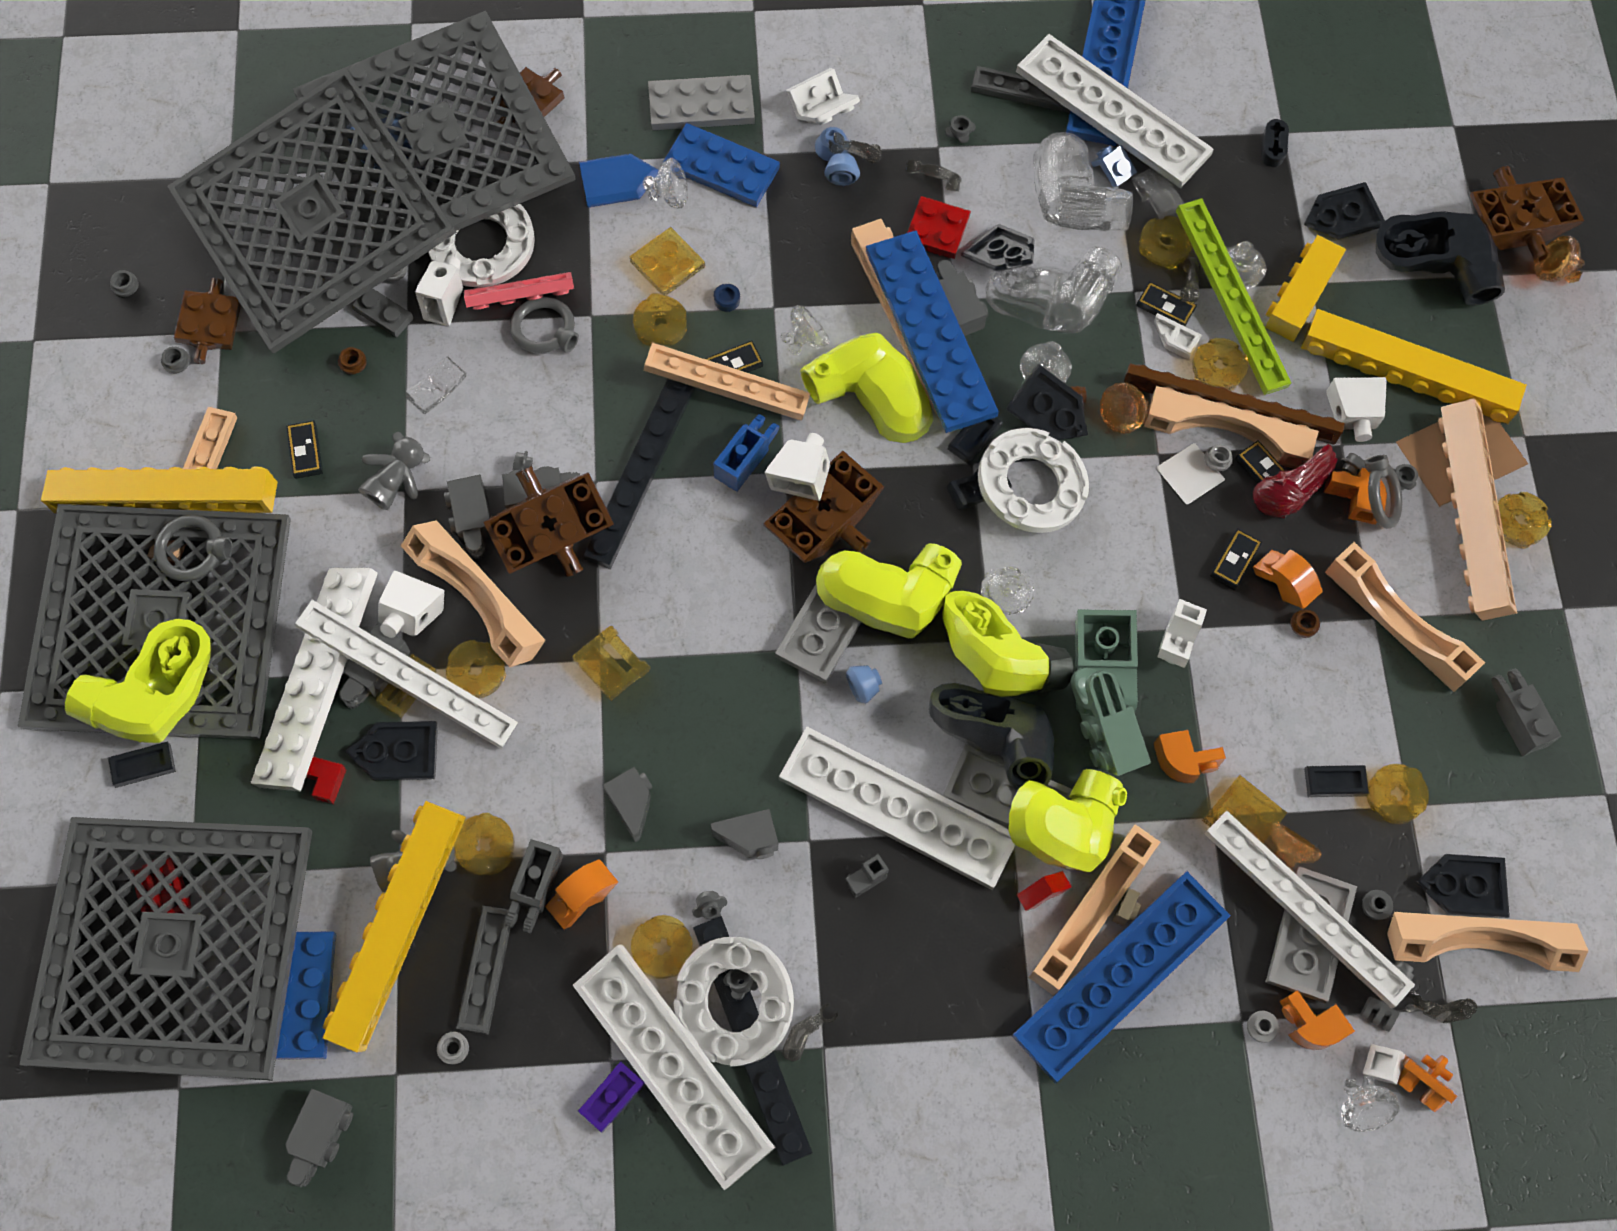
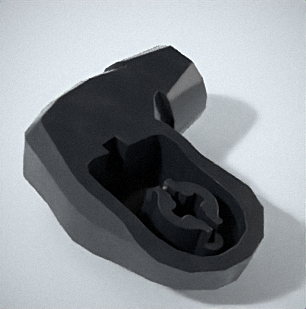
M1439 211L1419 215L1391 216L1381 224L1376 235V254L1379 260L1389 269L1399 272L1427 271L1442 274L1450 272L1455 276V282L1465 303L1468 305H1483L1498 299L1504 294L1505 285L1502 267L1498 261L1495 242L1486 225L1476 214Z
M959 683L941 684L933 689L928 708L933 721L945 733L967 743L979 752L987 755H1001L1007 779L1016 792L1029 780L1037 781L1045 786L1049 784L1054 765L1053 747L1055 740L1051 724L1042 708L1011 696L1000 697Z

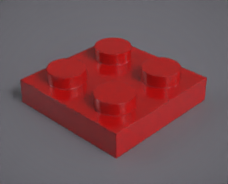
M921 196L907 233L917 231L925 251L955 259L971 211Z

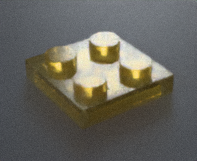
M669 227L629 256L630 263L663 297H666L705 268V261L672 227Z
M1239 775L1202 821L1211 827L1228 811L1261 843H1264L1286 816L1287 812Z

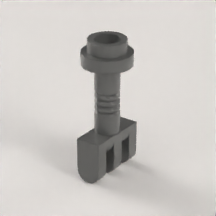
M1396 960L1393 965L1412 981L1414 968L1403 961ZM1369 997L1360 1016L1367 1019L1372 1009L1376 1010L1371 1022L1379 1025L1383 1016H1386L1387 1019L1384 1022L1383 1029L1389 1032L1400 1013L1393 1008L1391 1009L1381 998L1377 1000L1374 997Z

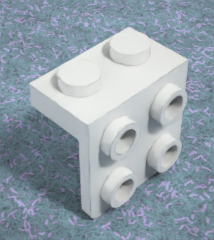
M829 68L786 90L797 119L807 121L808 123H818V125L828 123L832 120V116L839 112L843 114L855 108L854 105L860 102L858 95L842 92L833 68Z

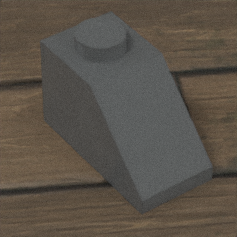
M635 767L605 783L603 787L631 837L637 842L641 839L651 802L649 790L653 787L645 773L643 772L639 775Z
M770 809L711 823V832L715 839L748 858L756 856V859H765L773 856L774 851H778L779 843Z

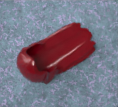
M1329 444L1325 445L1302 466L1291 471H1280L1277 475L1268 476L1258 483L1253 489V500L1258 510L1265 515L1284 519L1286 516L1299 511L1305 502L1325 485L1334 470L1338 459L1336 458V453L1332 451V446Z

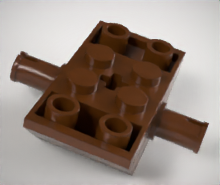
M1502 166L1493 173L1499 188L1474 191L1470 194L1480 219L1488 228L1498 249L1505 250L1528 246L1534 263L1543 262L1551 256L1545 244L1546 242L1584 222L1581 212L1563 177L1517 184L1510 167Z
M841 451L830 462L820 501L794 495L766 520L763 526L804 563L823 556L841 538L856 552L862 553V548L865 550L871 540L867 539L854 526L863 519L884 489V486L845 451Z
M532 466L525 468L529 480L523 470L515 473L527 497L525 500L483 522L509 574L551 554L557 555L566 573V577L572 576L574 573L569 563L572 564L575 573L582 571L583 567L580 565L572 549L574 543L614 525L589 472L563 481L547 490L542 488ZM545 515H548L549 518L555 517L557 519L553 528L543 525Z

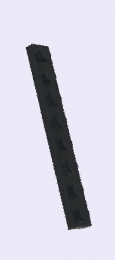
M667 379L606 507L614 525L593 534L584 553L585 560L608 569L612 568L696 387Z
M722 916L693 927L699 946L718 938L729 937ZM729 969L719 974L713 983L731 1031L742 1032L753 1025L758 1019L759 1012L751 991L744 994V997L740 1000H735L731 996V988L726 986L723 981L724 976L731 970ZM744 980L739 981V984L744 983ZM774 1051L761 1060L746 1064L745 1068L782 1166L811 1155L813 1152Z

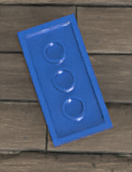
M686 123L665 157L663 168L757 208L778 172L780 162Z
M334 931L296 932L276 1060L327 1058L328 1040L323 1039L326 1031L323 1029V1024L330 1013L336 945V933Z

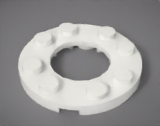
M521 204L485 218L499 223L507 234L506 245L498 255H494V258H482L472 261L469 258L463 257L456 250L455 236L457 233L428 251L431 261L435 260L444 263L446 256L458 258L461 261L459 273L462 285L468 287L493 286L514 277L529 261L535 241L531 219Z
M1020 428L1010 430L998 436L983 454L978 468V482L982 496L990 509L1000 519L1015 528L1034 533H1046L1061 529L1076 518L1088 497L1089 480L1086 468L1079 455L1065 441L1061 443L1048 436L1049 432L1043 430ZM1022 458H1033L1045 463L1057 477L1058 491L1056 497L1052 501L1041 505H1032L1024 498L1017 497L1008 485L1007 472L1009 466Z
M745 937L718 938L696 949L682 966L677 978L679 984L677 999H674L675 1015L711 1062L730 1066L750 1064L769 1055L781 1043L792 1020L794 996L787 970L780 959L768 947ZM729 969H739L748 973L757 982L761 993L758 1019L750 1028L742 1032H730L721 1028L713 1020L708 1008V993L712 982L719 974Z

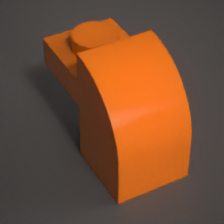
M1363 467L1357 476H1353L1346 471H1333L1325 483L1324 493L1351 499L1348 519L1376 525L1377 521L1371 511L1368 496L1370 473ZM1381 480L1380 496L1385 511L1387 492Z
M1271 550L1253 566L1257 576L1277 584L1283 601L1302 609L1306 608L1323 592L1318 576L1312 566L1302 556L1292 550H1289L1285 555Z
M1188 730L1161 734L1154 742L1156 755L1162 770L1170 778L1182 783H1194L1200 776V771L1205 774L1218 770V767L1226 759L1223 747L1194 752Z
M600 859L586 864L566 878L555 889L557 893L545 907L561 927L567 929L575 923L588 907L601 902L617 885L618 880Z
M1298 990L1280 1001L1285 1018L1291 1024L1297 1026V1029L1288 1034V1036L1301 1047L1311 1050L1325 1049L1355 1032L1337 1004L1315 1016Z

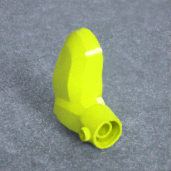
M877 332L861 335L841 343L828 353H823L800 370L803 384L816 404L844 396L846 392H855L861 405L870 414L879 433L889 441L908 443L918 440L928 432L933 422L930 401L911 362Z
M927 544L910 565L909 572L891 564L879 563L859 552L844 550L830 556L820 566L816 577L817 593L825 605L836 611L847 613L865 625L906 638H914L928 626L944 605L945 595L951 592L962 563L955 553L937 544Z
M173 619L159 623L148 633L141 652L128 670L124 682L117 683L111 679L90 675H80L74 680L65 700L67 715L117 737L146 743L162 742L178 721L191 709L198 697L210 661V637L202 626L191 620Z
M1086 769L1082 771L1069 795L1071 799L1068 800L1052 788L1037 781L1029 780L1017 791L1009 812L1008 831L1012 842L1016 846L1028 850L1036 858L1048 865L1069 870L1092 872L1106 858L1111 849L1114 818L1118 813L1119 806H1123L1127 799V791L1123 788V784L1109 774Z

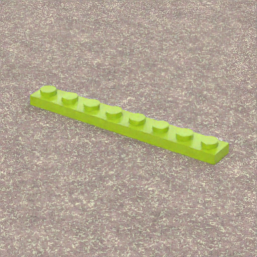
M1203 199L1178 205L1175 211L1263 394L1267 395L1288 388L1292 382Z

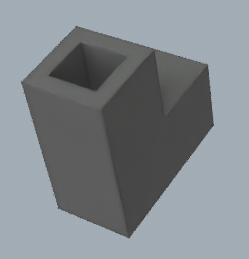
M877 854L863 863L860 870L847 877L845 884L856 898L885 880L889 869L880 855Z

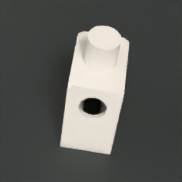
M446 256L444 263L435 260L430 262L415 291L424 320L450 326L463 290L459 273L461 261L458 258Z
M1386 377L1334 378L1326 390L1336 421L1345 423L1344 430L1354 429L1356 441L1364 442L1372 438L1371 429H1376L1385 416Z
M810 433L805 442L788 440L765 471L770 489L820 501L830 468L826 448L822 446L824 439L816 433Z
M394 571L378 604V621L382 624L380 626L381 632L389 638H394L399 631L411 636L418 635L442 613L444 609V590Z

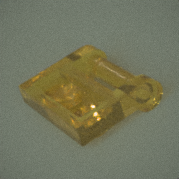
M613 626L606 628L572 656L573 661L610 701L637 679L645 676L651 669L645 660L641 661L619 638V632ZM610 644L632 669L626 672L603 646Z

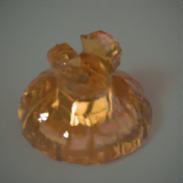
M1572 236L1557 237L1547 244L1551 256L1543 262L1536 263V276L1544 282H1557L1563 278L1568 283L1578 282L1583 274L1578 269L1583 268V265H1585L1584 260L1580 259V245Z
M1121 382L1113 384L1104 391L1100 401V412L1103 421L1114 432L1130 434L1142 426L1150 405L1148 399L1144 398V395L1137 387Z
M1279 823L1272 825L1270 835L1277 849L1274 855L1284 859L1286 866L1292 871L1296 863L1310 864L1322 857V852L1297 832Z

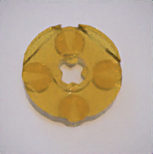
M1164 216V219L1156 220V218L1149 220L1143 227L1139 239V252L1152 263L1164 266L1167 269H1173L1177 264L1184 262L1189 257L1193 248L1180 219L1174 216ZM1160 238L1163 240H1165L1166 238H1170L1171 245H1166L1162 243Z
M659 293L650 294L647 299L643 300L636 307L633 314V326L638 339L650 347L652 343L659 345L670 343V346L676 344L683 338L687 330L685 308L672 297L662 296ZM663 317L667 323H660L657 326L655 325V319Z
M1226 338L1210 339L1208 343L1200 345L1195 352L1192 360L1194 378L1203 384L1224 387L1232 391L1243 381L1248 371V357L1246 354L1243 355L1242 351L1238 349L1239 345L1232 340ZM1222 360V364L1227 366V368H1217L1214 363Z
M1520 492L1519 494H1507L1499 500L1498 506L1505 542L1518 548L1526 549L1531 545L1537 544L1547 535L1551 527V518L1548 519L1546 513L1548 508L1540 498L1528 492ZM1515 516H1525L1524 521L1527 524H1520Z
M469 640L455 647L448 657L449 662L446 669L448 681L478 699L491 695L505 681V662L493 650L491 643ZM475 663L477 666L482 664L484 666L479 675L469 674L472 664Z
M1389 764L1374 773L1368 782L1369 794L1366 797L1369 806L1389 823L1405 824L1411 822L1427 808L1429 800L1428 787L1422 773L1416 768H1410L1403 764ZM1395 787L1400 788L1404 793L1401 801H1398L1395 795H1391V791Z
M487 812L475 815L467 819L462 825L454 844L455 857L460 865L469 873L480 875L496 874L503 870L512 860L515 843L513 832L509 825L497 816ZM482 838L485 840L490 838L492 840L489 843L491 849L487 852L484 849L479 851L476 849L479 845L478 841Z
M658 915L637 927L631 940V952L634 961L644 974L656 979H667L679 975L682 966L693 953V941L689 931L680 920L672 916ZM662 939H666L667 946L671 947L669 952H664L663 955H658V950L653 948L655 943L659 944Z

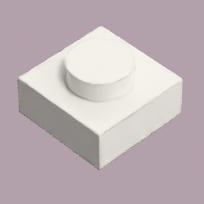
M1371 1044L1363 1074L1368 1078L1397 1085L1405 1054L1399 1050Z

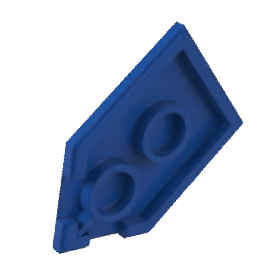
M632 154L579 162L588 208L638 200L644 195L650 183L655 181L661 174L660 170Z

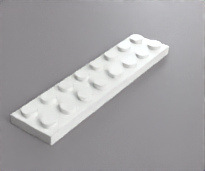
M1050 34L1017 65L1016 72L1111 140L1122 145L1124 149L1179 188L1212 155L1214 149Z
M329 568L316 602L359 627L378 573L371 568ZM306 633L285 685L283 696L265 740L260 759L255 767L251 784L259 788L301 791L348 659Z
M806 727L779 776L780 781L991 890L994 889L1015 847L1011 840L1009 829L809 727Z
M617 945L573 984L576 991L724 1190L729 1188L775 1148L623 945Z

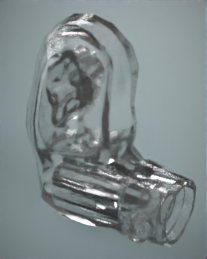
M1066 132L1053 133L1043 139L1033 155V165L1035 168V191L1046 222L1061 228L1074 230H1128L1132 215L1133 194L1123 189L1106 186L1101 188L1093 182L1094 174L1089 165V150L1084 140Z
M1094 246L1085 253L1070 272L1055 267H1041L1035 264L1001 272L992 270L985 288L986 299L995 311L1003 315L1016 317L1038 328L1070 334L1079 333L1093 321L1102 309L1107 295L1111 293L1122 269V263L1110 250Z

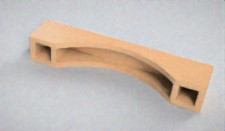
M1156 386L1144 427L1168 434L1195 427H1213L1229 430L1253 442L1259 440L1280 465L1293 469L1302 466L1313 457L1318 435L1317 430L1310 429L1306 425L1291 424L1277 417H1266L1256 414L1252 410H1241L1231 407L1224 402H1213L1205 400L1198 395H1188L1177 392L1170 387Z
M437 520L413 525L401 544L405 552L418 566L447 581L470 601L487 627L491 647L509 667L531 661L545 642L540 633Z
M1355 542L1342 552L1325 572L1453 692L1485 664L1464 642L1437 630L1413 612L1390 587L1376 561Z
M1136 824L1132 827L1035 967L1029 979L1053 996L1061 989L1107 918L1160 844L1159 840Z
M1394 912L1387 932L1394 959L1397 961L1427 962L1447 951L1463 948H1482L1517 955L1547 970L1580 972L1589 951L1578 924Z

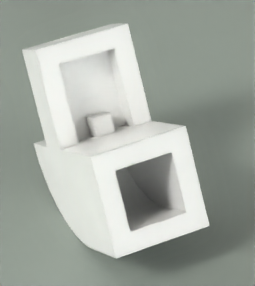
M1179 599L1162 638L1157 657L1170 664H1176L1185 668L1207 610Z

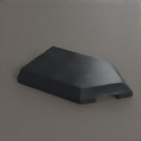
M1363 182L1319 194L1304 225L1339 240L1379 229L1385 219L1367 183Z
M997 224L962 251L961 256L998 272L1021 268L1033 264L1035 240L1031 236Z
M1037 364L1011 399L1006 410L1030 428L1049 432L1048 436L1056 440L1088 435L1083 409V397L1040 364Z
M437 721L376 722L363 738L356 744L351 745L345 752L374 781L435 779L438 737Z
M1444 854L1416 882L1447 914L1510 917L1506 863L1503 857Z

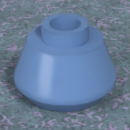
M829 127L823 130L816 139L815 151L820 158L829 161L837 152L845 151L849 153L850 142L841 129Z
M841 151L830 158L824 174L831 183L846 186L853 184L860 177V170L855 158L850 153Z
M868 665L851 666L846 672L848 684L858 702L866 704L879 692V685L882 684V680L876 668L871 670Z

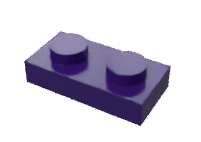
M620 1061L578 1112L603 1133L645 1083Z

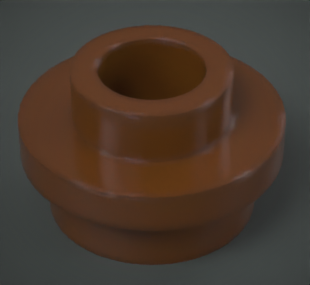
M354 347L344 349L338 359L341 370L347 374L361 372L367 363L365 354ZM357 360L354 364H349L350 361Z
M1300 610L1292 616L1290 625L1296 635L1302 638H1310L1318 632L1320 621L1317 614L1313 611ZM1300 622H1306L1309 628H1304Z

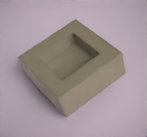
M1128 888L1118 905L1112 919L1113 922L1124 926L1129 919L1135 920L1141 904L1137 903L1140 895L1139 892Z

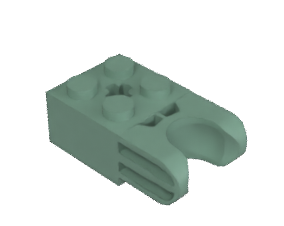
M1078 609L1075 617V672L1081 668H1091L1097 671L1112 673L1118 681L1125 705L1132 706L1135 713L1138 703L1137 610ZM1102 639H1107V643L1110 646L1101 644ZM1076 702V710H1077L1078 713H1080L1079 708H1078V705H1077V702Z
M1081 668L1074 672L1071 677V687L1083 721L1080 723L1082 734L1086 739H1089L1092 748L1089 751V755L1093 765L1100 770L1120 776L1151 764L1133 707L1125 705L1116 677L1110 672L1097 671L1091 668Z

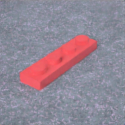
M571 272L464 290L466 308L473 307V309L478 310L487 308L490 303L495 302L507 305L516 302L518 298L526 297L527 300H536L543 297L542 294L547 293L564 295L569 293L570 289H574Z

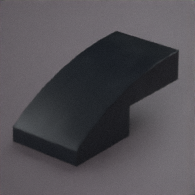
M978 469L972 476L951 481L946 487L958 510L985 501L979 487ZM1007 477L1008 485H1009V487H1010V489H1011L1012 484L1010 483V481H1009V479H1008V477Z

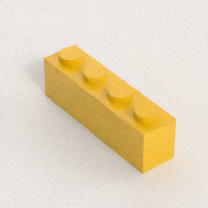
M1317 235L1312 244L1307 242L1299 256L1303 258L1301 264L1295 262L1288 275L1292 280L1290 283L1284 281L1277 294L1281 299L1278 303L1273 301L1265 316L1269 317L1265 328L1294 342L1346 249Z

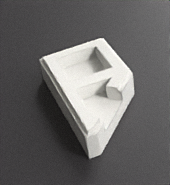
M1157 313L1154 323L1164 348L1189 360L1202 335Z

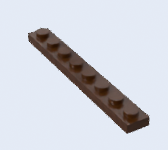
M1129 364L1122 385L1150 394L1154 393L1156 386L1170 387L1177 392L1198 395L1205 400L1224 402L1234 408L1252 410L1256 414L1266 417H1277L1284 422L1295 425H1306L1310 429L1318 431L1317 440L1333 445L1337 443L1345 426V423L1336 421L1332 417L1314 415L1303 409H1293L1283 406L1278 402L1260 400L1249 394L1235 393L1224 387L1210 386L1196 379L1181 378L1173 373L1156 371L1141 364Z

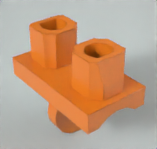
M1426 1054L1421 1060L1422 1063L1429 1067V1070L1426 1071L1405 1055L1397 1083L1411 1093L1418 1082L1422 1080L1429 1088L1419 1100L1434 1112L1441 1108L1446 1101L1452 1104L1458 1096L1436 1079L1438 1076H1441L1448 1082L1453 1077V1074L1445 1068L1448 1059L1441 1055L1434 1060Z

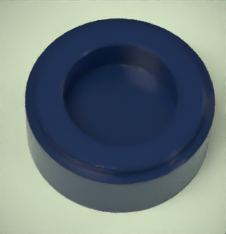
M721 284L715 289L713 294L714 304L719 310L730 312L739 306L740 291L736 286Z

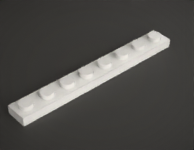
M314 600L310 601L295 623L296 628L500 749L504 747L518 724L514 719Z
M1228 811L1204 833L1391 1009L1396 1007L1415 986L1410 979Z

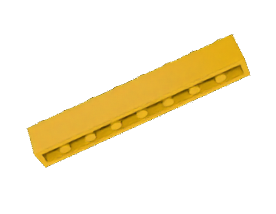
M1317 309L1313 315L1301 345V349L1307 350L1313 355H1320L1334 360L1338 364L1351 366L1365 374L1386 377V380L1390 383L1400 384L1411 388L1417 393L1433 396L1444 403L1454 404L1475 398L1482 409V415L1488 416L1496 422H1504L1506 424H1509L1519 412L1527 384Z
M63 467L60 470H47L41 502L53 513H57L58 504L272 513L278 482L268 469L263 467H252L251 469H237L235 467H224L223 469H210L207 467H197L196 469H182L179 467L154 469L143 467L136 470H129L123 467H116L114 470H102L96 467H89L87 470H75Z
M425 801L424 805H420L413 817L415 826L411 835H406L402 842L400 851L403 853L399 863H395L389 872L388 881L390 883L386 893H381L376 902L375 910L377 913L373 923L369 922L364 929L362 940L365 941L360 952L357 951L351 959L349 969L352 971L347 982L344 981L338 989L336 999L339 1001L334 1012L331 1011L324 1021L323 1029L326 1031L323 1039L357 1053L366 1051L465 821V816Z

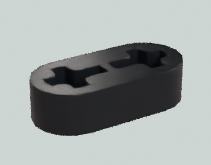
M1280 119L1270 120L1266 124L1262 136L1261 159L1270 167L1280 166L1288 152L1289 127L1286 122ZM1274 130H1277L1278 138H1274ZM1272 148H1276L1275 154L1277 156H1273Z

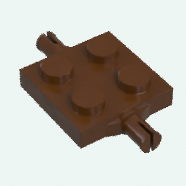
M527 67L520 72L543 117L565 99L563 91L553 85L562 76L558 69L553 68L546 76H540ZM495 96L491 98L492 104L495 100ZM502 99L500 106L507 108L506 104ZM501 116L496 123L504 125L507 117Z
M216 278L211 279L209 292L184 291L174 340L178 344L191 345L196 348L193 361L197 364H205L208 350L217 348L232 350L241 304L237 297L220 294L223 281L217 278V281Z

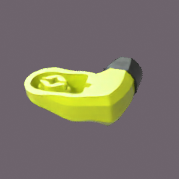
M952 591L945 595L942 613L951 648L956 658L979 680L985 693L1004 697L1034 692L1037 695L1044 696L1047 694V691L1062 690L1068 686L1073 675V662L1066 649L1040 643L1032 644L1022 639L1015 627L1007 620L1001 608L986 597L968 591Z

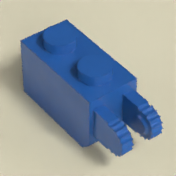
M758 414L749 426L745 424L739 429L713 463L714 478L736 492L739 491L767 454L769 444L779 430V425L773 423L764 434L758 432L765 421V417L761 414Z

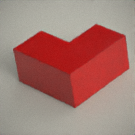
M316 757L312 758L306 778L317 781L312 793L316 800L334 805L346 773V768L343 764Z
M1060 871L1042 877L1018 893L1017 897L1025 911H1029L1051 898L1060 896L1072 888L1064 872Z

